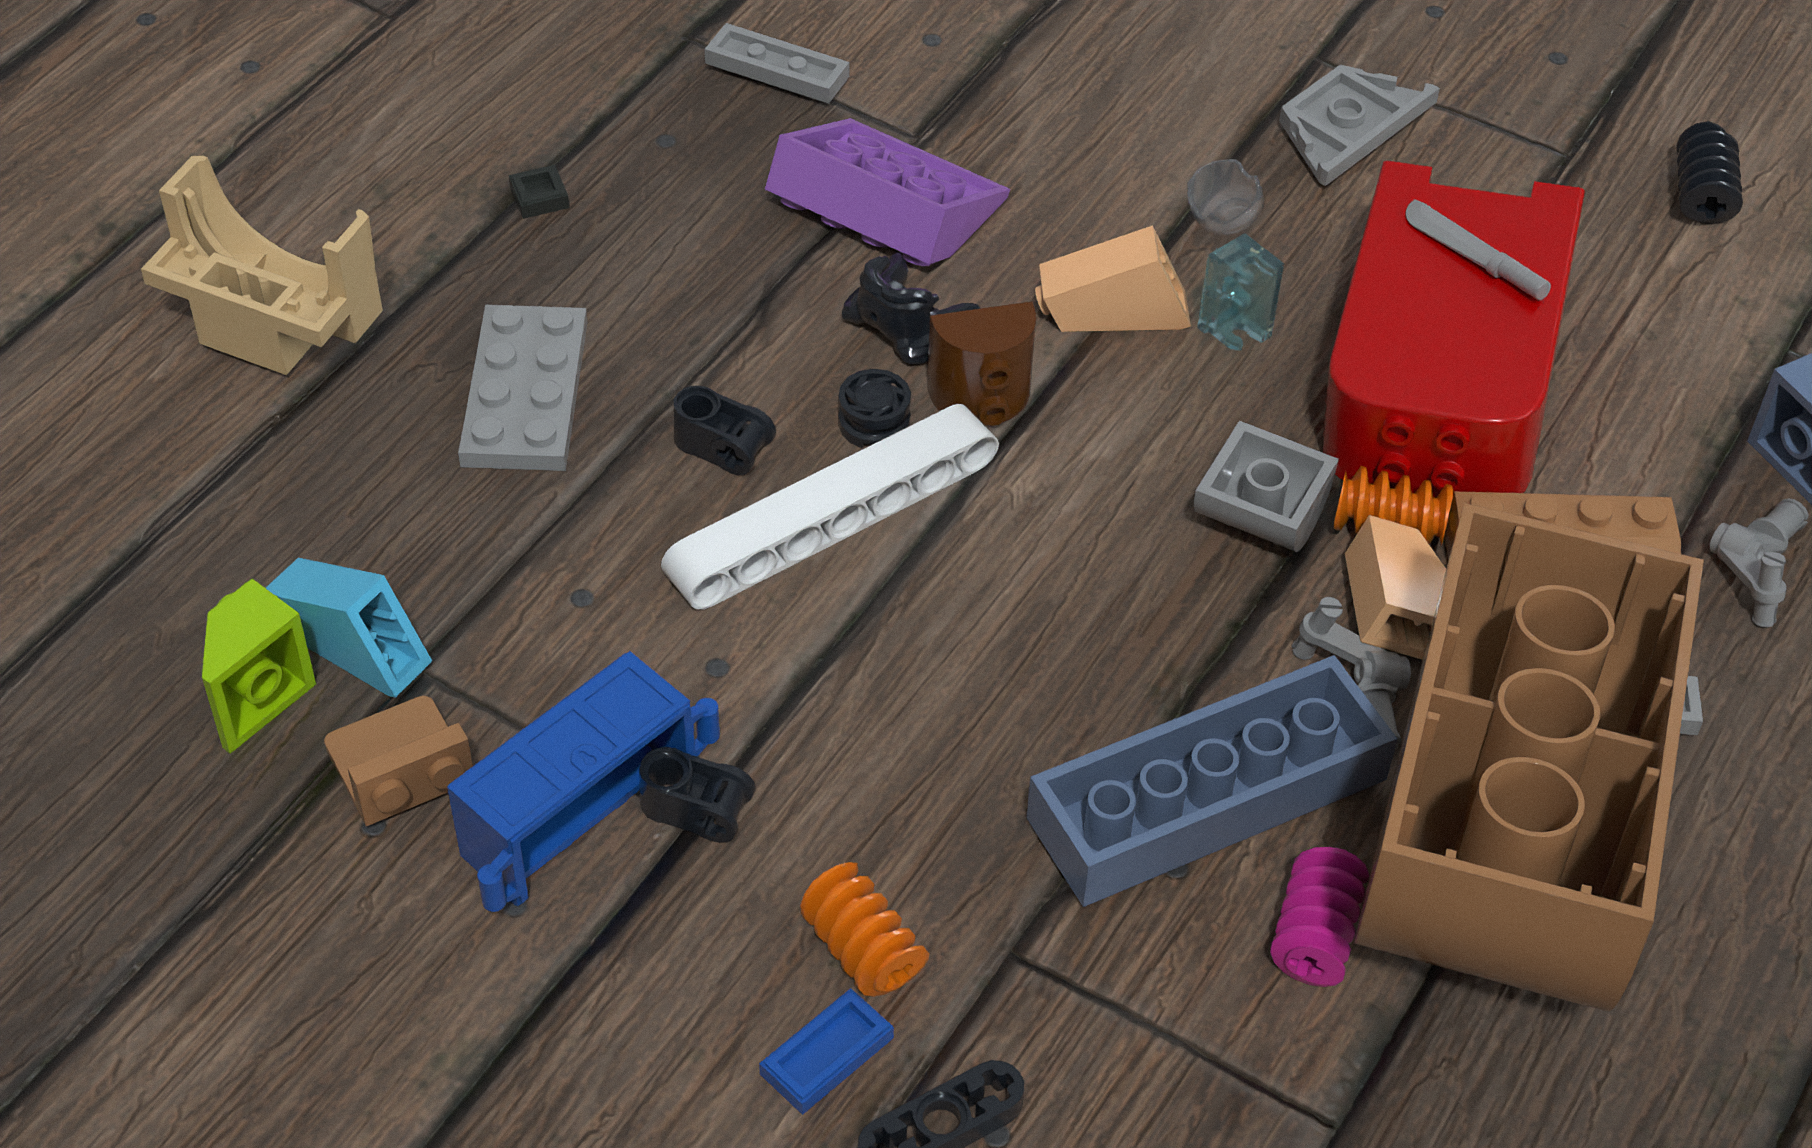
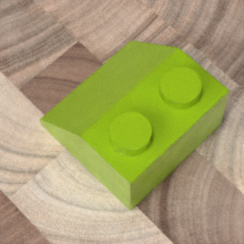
M250 579L235 592L223 597L207 614L202 680L222 748L231 754L316 685L300 614L254 579Z

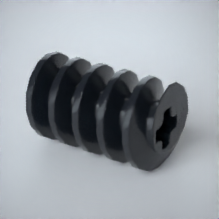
M1710 121L1696 123L1684 130L1676 144L1678 154V187L1680 192L1679 209L1685 217L1692 221L1705 224L1723 223L1733 219L1741 211L1743 205L1738 141L1716 123Z

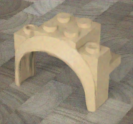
M191 156L159 190L171 237L141 268L143 279L146 285L189 300L200 344L287 375L313 344L322 347L332 335L356 343L383 311L375 270L370 219L363 210L358 209L356 211L357 218L335 243L330 241L325 243L322 249L326 265H321L285 251L251 227L226 198L208 157Z

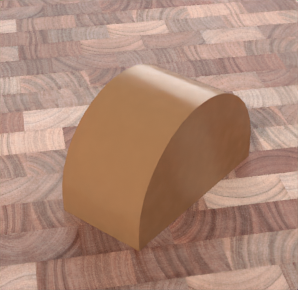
M1469 503L1463 504L1388 796L1360 913L1355 944L1609 1012L1614 1009L1628 986L1654 922L1704 563L1703 559Z

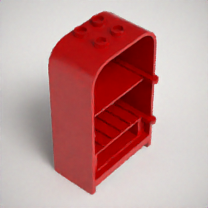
M1384 161L1379 173L1330 358L1323 432V453L1338 458L1335 475L1344 480L1345 472L1347 473V479L1351 480L1359 467L1363 466L1367 469L1369 484L1374 483L1381 471H1387L1390 488L1394 489L1400 478L1406 475L1409 476L1412 493L1417 491L1424 480H1429L1432 486L1433 497L1435 498L1446 484L1452 485L1453 496L1455 491L1524 493L1533 476L1570 281L1585 190L1580 187L1534 181L1531 197L1432 184L1433 167ZM1414 199L1427 204L1497 251L1504 252L1550 282L1551 289L1548 295L1542 300H1536L1503 277H1493L1487 273L1485 268L1414 228L1406 218L1408 205Z

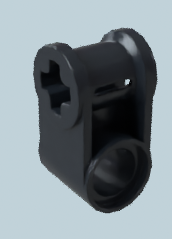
M689 386L678 392L674 398V443L678 449L686 454L695 455L720 466L731 474H747L754 465V456L759 449L770 444L775 438L776 427L765 412L718 394L708 387Z
M671 747L656 748L648 752L640 763V805L642 812L647 818L657 823H665L696 833L709 841L723 843L729 842L734 838L738 829L736 821L743 803H747L752 799L756 790L755 782L750 775L733 765L718 764ZM668 784V785H672V786H659V785Z

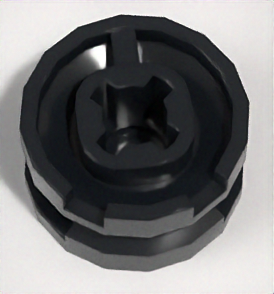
M867 369L850 375L841 384L838 395L840 405L838 426L842 436L851 444L863 448L864 443L875 444L910 426L911 413L909 408L911 391L908 383L899 375L888 370Z

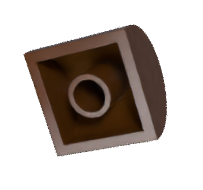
M1032 301L930 316L927 389L931 401L939 411L955 404H963L984 426H996L1014 418L1025 408L1031 391L1036 312Z

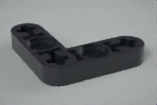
M990 1060L981 1063L870 1122L863 1128L859 1136L858 1148H876V1144L882 1142L887 1148H895L897 1146L898 1148H965L1011 1123L1018 1117L1023 1107V1077L1013 1065L1007 1062ZM991 1085L996 1091H1002L1007 1088L1006 1100L1000 1102L995 1095L984 1098L985 1086ZM976 1105L975 1118L971 1116L970 1107ZM946 1110L953 1113L958 1118L960 1124L951 1133L936 1134L925 1126L924 1119L933 1111ZM907 1126L912 1127L914 1135L907 1139Z

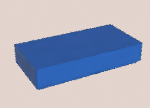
M850 988L759 1063L760 1075L803 1115L894 1038V1027Z

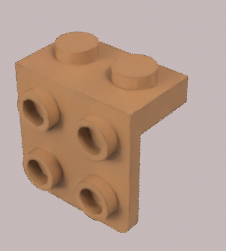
M428 696L416 697L328 733L324 739L326 750L365 826L448 793V784L473 767L468 738L460 724L456 723L448 727L433 699Z

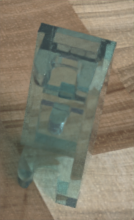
M1245 233L1208 254L1197 328L1203 333L1209 332L1225 346L1237 351L1242 350L1243 340L1232 333L1234 330H1244L1250 337L1261 343L1272 337L1284 263Z

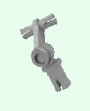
M1783 499L1766 517L1755 519L1748 527L1737 523L1731 525L1721 523L1715 530L1710 542V551L1717 554L1718 559L1723 561L1751 591V595L1755 599L1752 621L1760 627H1772L1777 621L1778 603L1783 601L1786 595V584L1782 580L1786 558L1782 553L1787 549L1788 540L1808 523L1805 521L1809 518L1806 508L1795 499Z
M1325 597L1320 601L1315 612H1310L1303 618L1299 625L1300 635L1293 642L1292 648L1295 649L1292 651L1298 658L1307 660L1313 657L1319 646L1355 664V681L1359 683L1358 687L1398 738L1396 749L1398 743L1401 744V737L1397 730L1392 703L1395 701L1397 690H1405L1409 684L1411 676L1409 660L1406 657H1400L1396 652H1388L1383 648L1360 642L1359 635L1335 623L1343 612V609H1339L1342 607L1341 603L1335 598Z

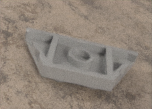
M1339 65L1283 105L1279 122L1319 183L1326 186L1437 103L1440 88L1428 83L1425 84L1422 92L1396 86L1398 77L1382 73L1371 74L1362 69Z

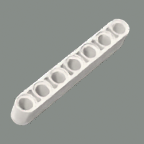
M952 405L673 544L662 558V571L693 608L706 609L979 471L997 453L999 447L998 439L965 405Z

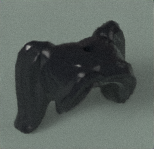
M901 253L893 254L890 256V259L887 256H879L869 260L859 277L861 286L844 303L841 311L842 317L849 322L856 324L867 323L879 329L881 333L893 341L895 351L908 364H924L928 362L931 315L980 309L978 304L961 303L939 310L933 307L939 300V296L936 293L932 294V292L922 288L904 287L902 284L906 280L909 271Z

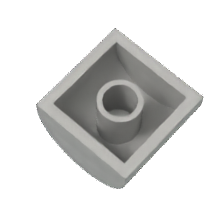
M1239 421L1197 487L1194 498V510L1228 526L1298 552L1311 535L1326 503L1336 473L1338 458Z

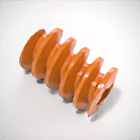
M1360 466L1351 480L1347 479V473L1345 472L1334 521V529L1341 531L1349 518H1353L1357 535L1367 517L1372 515L1418 529L1428 544L1437 536L1440 539V546H1442L1453 498L1452 485L1446 484L1435 498L1433 497L1432 486L1429 480H1424L1417 491L1412 493L1409 476L1403 475L1393 489L1390 488L1387 471H1381L1374 483L1369 484L1367 469Z
M847 862L825 871L811 883L804 893L800 905L801 915L810 925L814 926L816 935L823 942L827 943L829 952L837 960H841L842 969L851 978H854L855 986L863 995L872 997L885 995L901 988L922 971L929 960L930 953L923 945L913 946L915 934L909 928H900L902 918L895 910L886 911L888 900L882 893H873L875 884L868 876L856 877L859 871L858 863Z

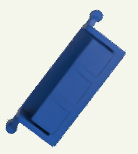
M629 651L448 784L447 789L460 856L478 872L477 876L483 907L488 911L496 912L503 909L509 901L515 906L524 903L528 899L526 878L558 853L569 847L576 839L612 811L623 805L640 790V763L648 752L656 748L671 747L698 757L708 744L717 742L720 737L718 703L712 698H702L695 706L690 707V700ZM696 722L697 738L694 740L693 724Z

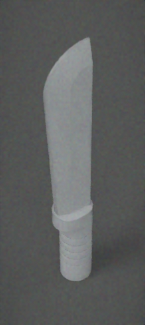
M1414 199L1408 205L1406 218L1414 228L1485 268L1487 273L1493 277H1503L1536 300H1542L1548 295L1551 289L1550 282L1504 252L1497 251L1427 204Z

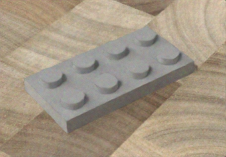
M485 305L458 451L460 467L566 471L588 324L586 308Z

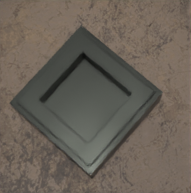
M555 165L508 175L511 192L523 219L570 208L568 193Z

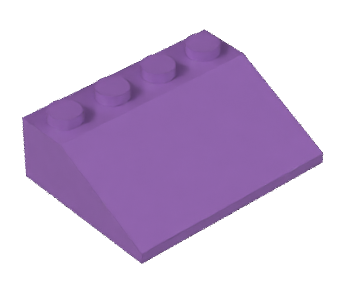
M851 118L779 135L765 190L780 196V201L784 205L798 210L809 209L820 214L823 223L836 228H850L862 234L861 239L866 243L877 247L889 246L903 253L902 256L906 261L919 266H930L932 263L951 257L1008 198L1010 189Z

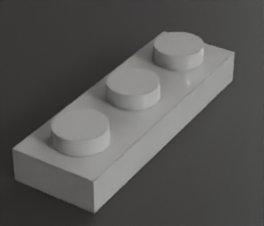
M725 23L705 48V64L826 103L831 102L849 78L848 61Z

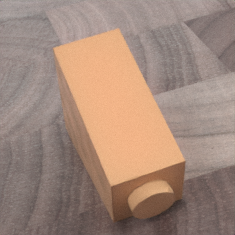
M1153 225L1039 264L1042 285L1035 288L1037 301L1044 315L1052 314L1061 332L1182 330L1191 327L1185 290Z
M1369 515L1345 552L1360 642L1423 660L1446 568L1418 529Z

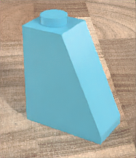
M297 558L266 587L267 590L300 614L308 649L387 696L396 698L432 662L384 575Z

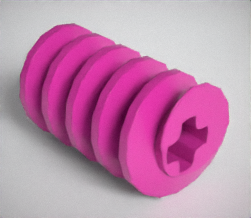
M1315 847L1303 851L1294 859L1291 871L1292 876L1289 878L1286 890L1287 896L1283 900L1281 916L1278 919L1276 935L1273 938L1270 953L1274 963L1291 978L1312 986L1328 987L1336 986L1344 979L1346 971L1344 963L1348 961L1351 948L1349 943L1353 941L1356 928L1354 923L1358 921L1361 910L1358 904L1363 901L1365 894L1363 884L1367 883L1369 872L1366 865L1357 856L1344 849Z

